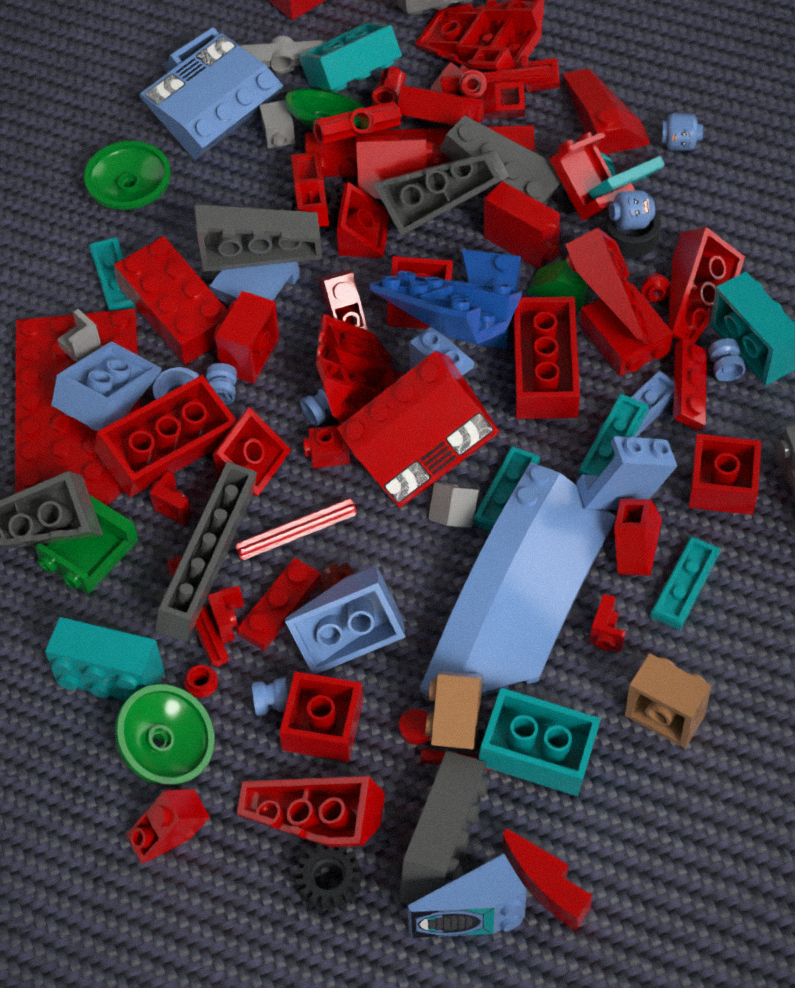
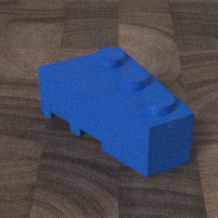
M462 249V275L465 282L485 285L506 283L511 285V289L518 290L521 256ZM513 317L505 333L481 342L477 346L507 349Z

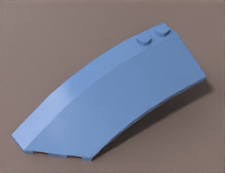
M530 462L493 526L464 584L419 692L429 696L430 682L433 678H437L441 671L482 674V696L499 692L500 688L508 689V685L525 681L526 685L538 682L566 617L616 521V516L608 510L585 509L578 487L559 472Z

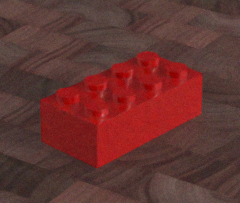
M165 236L114 264L117 285L132 300L134 306L183 365L188 364L217 346L214 340V332L217 325L225 320L228 310Z
M521 297L513 314L516 419L578 418L580 388L575 297Z
M201 375L97 431L94 450L130 498L152 486L167 471L175 473L216 450L237 420L205 377Z

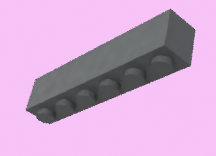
M230 462L226 463L158 609L155 632L186 643L188 642L208 597L207 595H209L253 496L257 476L256 471Z

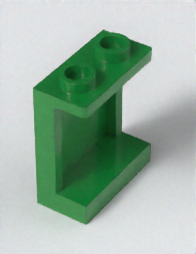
M91 495L89 496L103 532L102 536L49 543L47 546L39 542L35 546L38 556L37 562L42 569L50 574L53 572L57 573L70 588L74 590L79 588L88 595L139 540L135 524Z

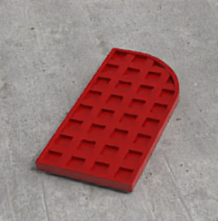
M135 308L84 313L96 324L102 347L112 341L139 356L137 313ZM74 315L16 320L15 494L70 471L83 476L89 495L105 505L110 504L120 495L123 489L94 450L97 431L51 406L57 374L76 363L59 347L57 341L61 336L76 327ZM140 398L125 416L141 408Z

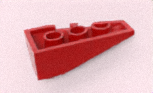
M590 68L563 73L562 78L585 133L591 132L594 136L603 132L605 138L596 144L600 152L606 155L650 145V140L640 119Z
M707 227L681 232L672 258L668 327L673 332V337L678 341L684 338L694 344L710 322L709 317L712 314L716 287L740 275L745 259L743 254Z
M596 228L565 244L569 252L566 259L572 271H577L638 340L646 345L652 343L644 315L639 306L633 304L632 300L637 298V294L627 280L630 273L617 241L599 228Z
M369 776L242 781L237 815L328 847L363 846L381 826L385 792Z

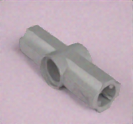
M278 36L269 44L241 45V47L263 62L267 67H272L274 71L288 73L295 66L301 65L298 57L299 54L322 44L323 40L294 42L287 36Z

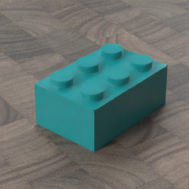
M366 22L298 55L309 86L318 87L321 90L329 89L332 92L346 88L347 82L353 79L358 81L371 75L370 71L376 68L385 69L394 64L393 60L402 56L392 25Z
M746 271L717 286L710 326L722 339L730 338L737 341L740 349L739 357L743 359L746 366L764 386L794 371L795 321H792L784 313L781 305L777 301L772 300L764 291L760 282L754 280Z
M59 617L45 650L55 680L61 687L68 690H76L78 688L90 691L93 695L100 698L111 696L122 699L125 702L136 691L150 685L160 684L165 672L155 639Z
M500 688L480 748L479 760L487 762L486 768L578 796L601 718Z

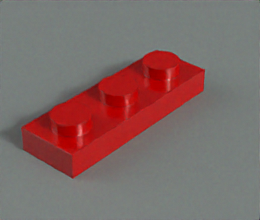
M683 338L675 344L673 419L698 431L706 426L707 350Z
M294 557L236 629L237 635L265 651L286 625L285 618L299 609L322 580L321 572Z

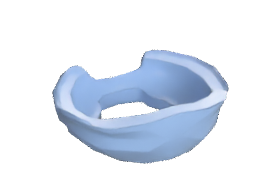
M182 367L165 370L159 374L154 382L153 396L155 399L166 395L172 388L182 386L199 377V375L190 369Z

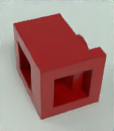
M340 425L308 429L309 438H303L305 457L312 456L313 468L350 464L349 446L337 429Z

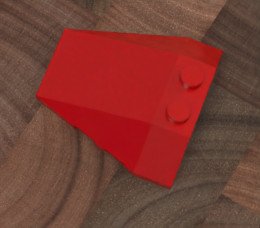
M487 0V5L472 7V4L469 3L439 9L416 41V48L474 69L489 72L518 69V66H522L521 56L527 55L529 57L541 39L545 0H509L499 3L496 0Z
M323 314L320 318L316 366L331 414L339 421H346L405 374L401 370H398L396 373L389 363L392 357L373 332Z

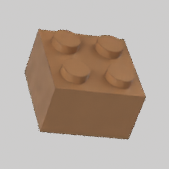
M649 653L629 685L625 716L686 748L705 717L712 685L708 684L697 674H689L677 668L669 659L664 657L658 658Z
M441 671L437 678L431 680L429 701H435L434 712H430V715L427 716L426 736H432L431 745L474 749L478 736L483 682L482 674Z

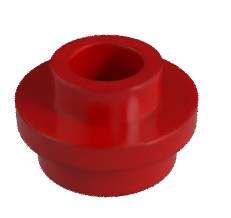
M466 70L459 78V89L466 97L477 98L486 90V77L479 70ZM471 78L478 81V85L474 88L467 85L468 80Z
M661 274L648 275L642 282L641 294L648 302H660L669 296L670 282Z
M196 665L187 672L184 685L186 691L192 696L205 698L213 694L217 689L218 677L212 668L206 665ZM200 680L207 681L205 685H196V683Z

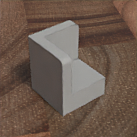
M79 309L73 312L76 327L57 339L59 347L76 363L102 347L96 324Z
M434 482L429 520L446 526L471 528L473 526L479 490L460 484Z

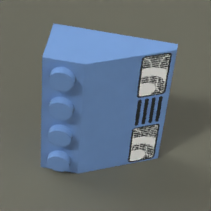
M221 33L140 93L139 96L190 156L196 160L260 111L259 105L273 101L283 85L263 62Z

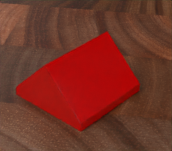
M350 182L344 184L337 224L339 256L380 259L384 257L390 214L385 207Z
M248 407L213 453L217 479L220 478L227 462L256 471L257 476L253 496H259L291 449L251 407Z

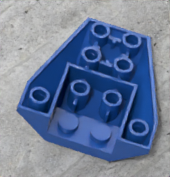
M399 271L396 276H383L382 280L370 284V291L445 336L475 344L505 333L522 297V291L513 290L511 285L506 283L485 285L443 280L438 277L415 276V273L408 271Z

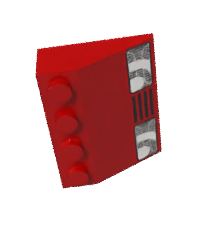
M438 351L431 353L337 427L353 454L399 508H402L500 433L450 356Z

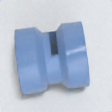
M726 338L711 344L708 353L710 360L715 363L713 370L718 380L732 381L744 374L746 367L743 359L739 357L740 349L736 340Z
M225 363L212 364L207 369L206 380L223 403L230 405L235 400L236 390L234 385L237 382V370Z
M323 387L318 389V393L315 396L308 395L300 400L305 416L315 427L324 423L326 416L332 415Z
M286 678L275 679L269 685L262 681L252 682L256 716L267 715L269 709L277 710L280 713L285 712L288 700Z

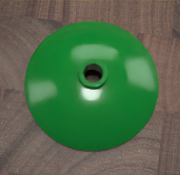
M320 89L292 90L287 93L285 105L289 112L301 123L312 129L314 128V120L351 112L358 108H366L350 97ZM354 116L355 127H361V121Z
M122 141L106 146L89 160L84 171L85 186L89 195L99 204L118 210L136 209L150 204L164 193L171 179V169L165 154L155 146L140 141Z
M165 684L144 687L136 691L124 702L116 718L115 739L122 759L136 775L150 783L161 786H177L189 782L206 768L212 757L215 736L211 719L202 704L194 696L181 688ZM153 738H157L160 741V747L153 743Z

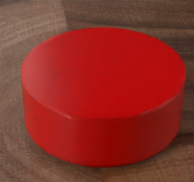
M411 709L401 716L399 732L405 742L411 745H421L432 737L426 736L427 716L429 715L426 711Z

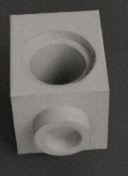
M285 100L259 105L261 124L268 149L295 144L294 124L291 113L285 105Z

